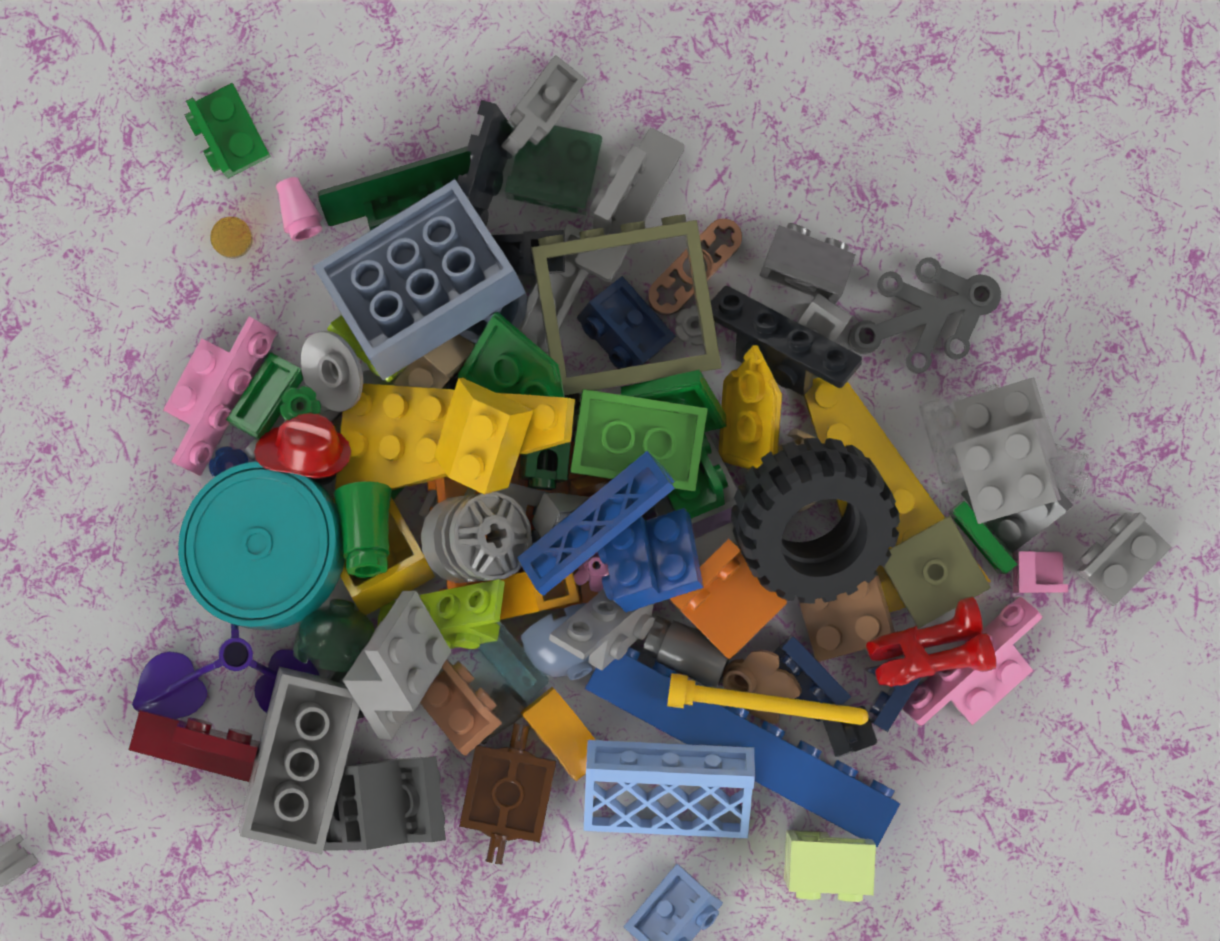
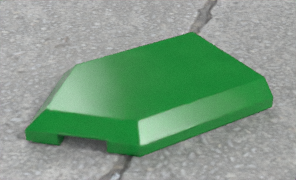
M498 312L493 314L457 375L458 378L469 380L495 393L565 397L559 364Z

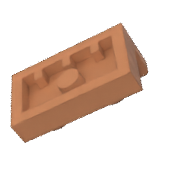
M446 659L442 666L443 671L433 680L420 704L458 751L466 756L500 726L502 722L492 711L497 706L495 701L482 687L475 691L470 685L475 679L470 671L459 660L453 665Z

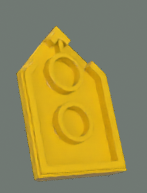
M757 345L752 346L744 355L745 361L739 368L732 370L723 380L721 407L726 414L727 427L720 429L718 452L723 462L746 469H751L752 466L758 468L763 463L762 457L770 451L773 455L778 453L782 393Z

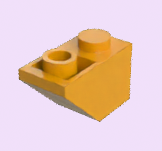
M525 571L512 574L506 579H500L505 582L500 620L579 602L573 573L568 575L544 596L536 590Z

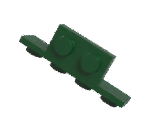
M468 146L318 191V200L327 225L335 226L366 216L370 231L454 179L458 181L459 175L463 176L468 173L471 152L466 151Z

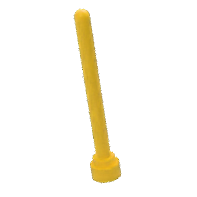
M671 674L668 707L684 709V705L693 706V702L858 725L865 724L869 718L868 712L863 708L695 685L696 681L688 680V675Z

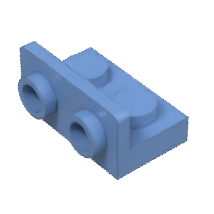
M676 864L623 927L638 941H692L701 929L705 930L714 923L719 915L718 909L722 906L723 902L710 893L683 867Z

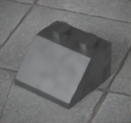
M788 223L787 228L779 225L759 276L816 297L819 293L833 304H836L843 294L856 254L848 252L849 245L839 240L827 237L825 242L809 237L811 231L800 225Z

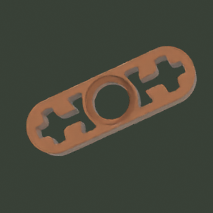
M730 219L715 220L699 235L701 243L704 242L708 249L716 240L714 233L716 229L721 232L729 229L733 232L730 238L733 245L728 247L723 244L714 252L715 256L721 258L717 263H714L710 254L702 249L703 259L707 264V281L737 252L741 245V229ZM687 249L655 280L649 289V304L660 315L667 316L677 313L695 295L692 278L688 277L683 270V263L689 258ZM676 271L680 280L692 288L689 292H686L684 287L681 286L674 294V299L677 301L676 304L672 306L667 302L661 306L657 303L660 296L657 289L662 287L668 290L676 282V279L670 277Z

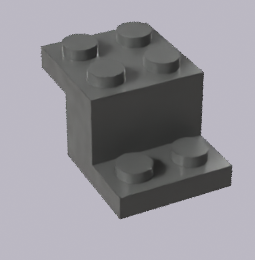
M436 756L384 759L345 765L323 851L371 850L404 843L446 840L444 828L445 814L442 810L440 793L441 777L437 767Z

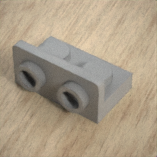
M1141 512L1133 513L1131 516L1124 513L1109 528L1113 535L1102 546L1098 542L1093 544L1080 558L1084 564L1077 572L1111 606H1115L1172 548L1145 522L1146 517Z

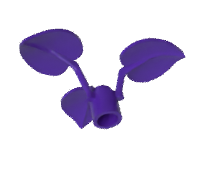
M231 624V638L226 639L221 644L218 651L219 659L195 671L192 661L182 653L168 651L153 657L145 665L140 675L132 706L138 712L139 710H144L174 719L184 718L196 712L207 698L206 686L198 677L222 666L230 671H241L250 666L263 673L255 683L254 694L259 707L267 713L279 666L318 676L320 674L305 655L294 650L282 649L276 651L271 656L268 667L253 660V651L250 644L244 639L239 638V626Z

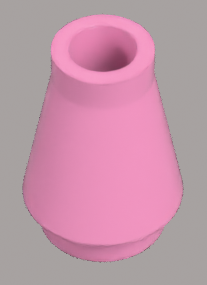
M291 177L280 181L276 185V189L279 194L284 232L290 234L293 241L306 240L320 233L322 230L320 222L323 217L301 186L299 178Z

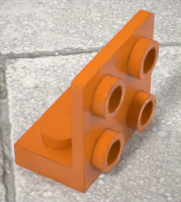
M728 539L700 566L704 588L670 598V601L726 658L731 659L787 604V600L778 597L776 592H769L760 585L758 578L754 577L741 550Z

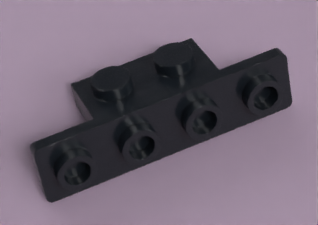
M724 286L711 300L714 322L736 333L735 360L743 363L745 361L744 355L752 346L757 345L776 383L785 389H791L804 396L813 386V375L838 388H842L862 365V356L729 286Z

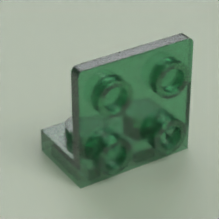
M554 125L545 138L540 140L537 145L528 140L515 155L511 176H508L505 187L506 199L586 216L602 144V136Z

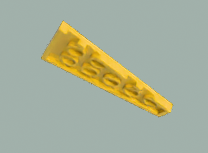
M819 377L814 378L813 386L804 395L815 435L821 443H825L826 439L832 438L841 440L844 446H855L862 451L865 457L870 458L891 490L896 500L895 506L899 511L900 523L896 527L899 535L896 545L945 519L942 512L848 381L842 388H838ZM836 499L840 516L842 518L847 507V502ZM978 564V566H979V568L981 569L983 575L985 576L987 582H991L990 579H989V578L987 577V575L985 574V572H984V571L982 570V568L980 567V565ZM879 565L877 572L889 613L906 608L883 566Z
M363 383L359 401L352 408L342 412L340 434L349 442L351 456L348 464L336 473L335 490L343 485L354 482H379L388 485L394 490L446 477V473L435 459L434 454L455 390ZM497 393L533 410L519 454H528L571 442L575 399Z

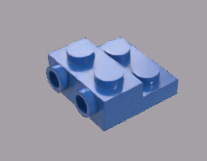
M685 508L646 521L640 516L598 551L602 563L608 565L609 575L602 577L604 592L610 601L614 600L626 613L704 588L691 517Z

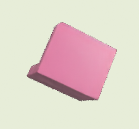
M1020 551L1013 553V560L1018 564L1013 568V593L1068 592V584H1063V554L1061 552Z

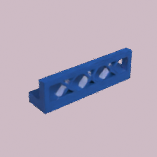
M648 451L517 557L540 594L544 596L675 489L672 484L675 482L672 476Z

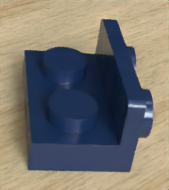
M623 276L593 298L577 316V320L581 323L586 335L598 342L617 369L644 365L676 337Z
M790 635L773 652L779 656L778 669L786 670L792 674L802 689V693L794 699L843 705L851 698L847 691L794 636ZM813 718L817 722H820L822 720Z

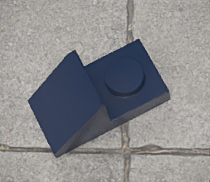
M880 665L865 668L864 670L876 677L875 671ZM922 677L903 686H893L889 689L888 693L881 690L869 708V712L874 714L871 718V723L888 732Z

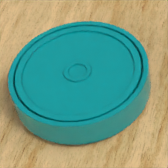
M249 462L231 467L211 479L191 502L184 516L179 534L178 556L182 576L196 601L213 616L225 622L252 630L264 631L285 628L313 614L334 590L345 562L339 514L336 503L327 490L311 477L272 471L263 468L258 462Z

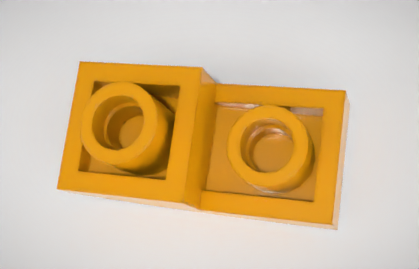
M551 687L520 713L542 743L551 750L569 776L578 781L586 774L588 740L596 739L559 693Z

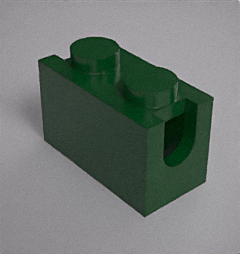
M571 442L528 454H521L518 479L528 480L529 488L541 490L556 489V483L567 480Z

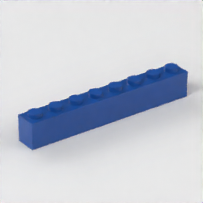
M631 647L628 648L626 654L621 659H614L603 670L595 668L585 686V690L685 744L753 747L755 782L860 839H872L876 847L881 842L901 804L892 798L895 790L874 779L870 786L857 780L855 777L859 772L858 770L839 760H836L834 766L819 759L822 753L821 750L800 740L797 746L783 739L786 731L765 720L761 727L746 719L750 712L743 708L723 707L721 705L693 702V706L684 705V709L668 707L671 674H677V672L656 661L652 668L638 661L641 653Z

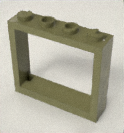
M686 214L661 218L662 226L646 228L645 221L620 225L621 233L605 235L604 228L579 232V240L564 242L563 235L539 238V246L531 248L548 354L559 364L564 395L580 393L583 389L598 390L651 381L699 369L701 372L722 368L697 220L687 221ZM685 236L705 354L567 378L547 258Z

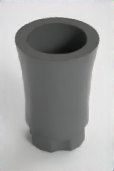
M659 616L654 620L642 652L647 656L657 658L656 662L673 668L684 675H688V677L706 687L718 688L723 677V671L730 660L699 629L675 620L671 623Z

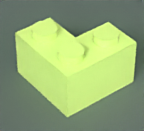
M786 830L784 881L789 892H796V898L807 900L821 899V893L838 894V900L848 902L863 901V895L874 896L876 844L872 839L830 837L827 832Z

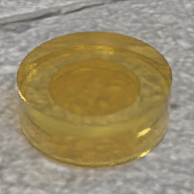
M225 217L217 221L213 226L210 240L213 248L221 256L236 259L244 256L250 250L253 235L250 227L240 218Z

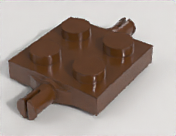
M513 723L509 747L492 748L482 745L475 747L459 827L479 830L488 837H491L487 858L485 859L489 863L493 862L497 847L495 864H503L507 841L516 839L537 843L541 841L557 761L536 757L525 750L529 729L531 728L528 725H523L521 738L518 740L521 724Z

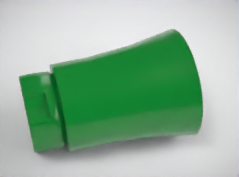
M354 482L337 488L333 493L340 519L343 557L346 559L348 574L357 577H375L378 574L386 573L388 570L387 557L390 554L388 536L389 509L392 489L386 484L379 482Z

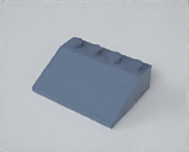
M455 179L313 266L382 380L390 377L526 293L515 270Z

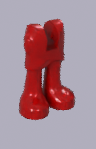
M973 596L961 599L957 603L954 617L944 623L918 629L916 625L906 630L877 637L866 643L867 652L873 661L887 660L900 655L905 656V658L886 662L876 669L877 682L883 686H903L917 678L933 676L935 672L952 669L971 668L980 672L995 670L997 664L992 641L987 633H982V617L979 606ZM967 641L961 646L928 654L925 648Z

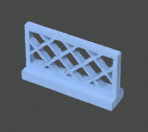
M588 740L584 831L748 838L752 789H754L755 780L754 748ZM594 781L617 782L618 784L605 791ZM637 783L659 784V786L647 793ZM685 785L701 787L688 795L678 786ZM720 787L743 789L730 797ZM625 791H629L637 798L636 801L627 807L615 799ZM669 792L679 801L667 809L657 799ZM711 794L721 803L708 811L698 802ZM605 804L616 812L611 817H593V812ZM647 806L657 816L652 819H640L635 814ZM688 808L699 816L693 821H681L676 817ZM730 810L740 818V823H722L718 817Z

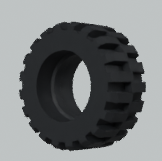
M818 437L805 438L804 444L796 445L794 441L782 445V451L774 455L770 451L762 457L763 463L758 468L752 466L744 476L747 482L746 485L740 484L734 496L737 505H734L731 509V521L734 525L732 531L735 541L753 576L758 578L760 585L769 592H776L777 596L782 599L793 601L796 596L800 603L815 604V599L822 598L823 602L826 603L837 600V595L845 592L849 596L858 591L857 586L864 581L869 583L878 575L876 572L878 566L884 567L892 555L888 548L895 547L899 532L896 527L900 523L899 511L895 506L896 500L870 458L865 457L862 451L855 446H844L841 440L828 438L825 443H821ZM825 499H838L847 502L843 517L827 534L805 542H793L782 538L787 523L803 507Z

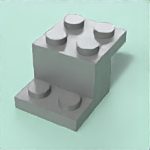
M1034 377L953 402L965 441L955 443L954 447L978 524L1061 500L1049 459L1058 457V453Z
M416 591L401 592L385 619L379 623L343 679V682L379 739L393 740L409 712L416 710L451 653L449 646Z

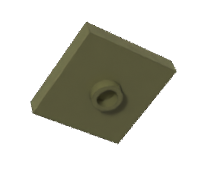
M951 516L889 549L892 555L883 567L918 628L955 609L961 599L971 596L976 597L991 588Z

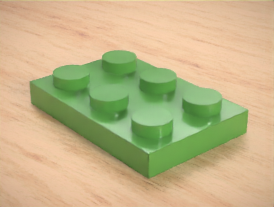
M583 389L570 473L613 479L648 451L672 476L675 481L672 483L675 489L695 492L708 408Z

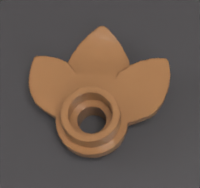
M767 650L752 651L745 660L735 659L723 671L724 689L785 698H796L802 693L796 678L786 670L778 669L779 656ZM746 709L750 714L763 721L765 720L772 724H777L780 721L779 713Z

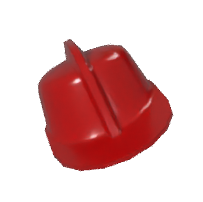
M306 413L300 414L291 420H286L279 427L265 433L256 443L254 454L256 461L263 468L277 472L321 478L341 471L349 462L351 449L349 442L342 434L336 432L335 426L326 417L320 414Z

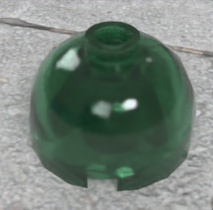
M332 599L329 605L319 607L300 621L295 634L293 656L306 664L309 656L320 660L319 668L348 672L361 651L370 641L375 631L373 622L363 612L354 609L355 604L353 602L343 599Z

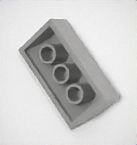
M279 666L238 824L241 837L318 854L323 853L360 710L346 685L318 675Z

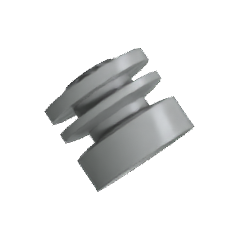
M492 492L485 495L479 493L450 497L436 504L425 518L421 532L422 552L429 567L441 578L451 582L463 583L506 579L519 571L522 565L517 557L531 547V525L524 509L513 498L504 494Z

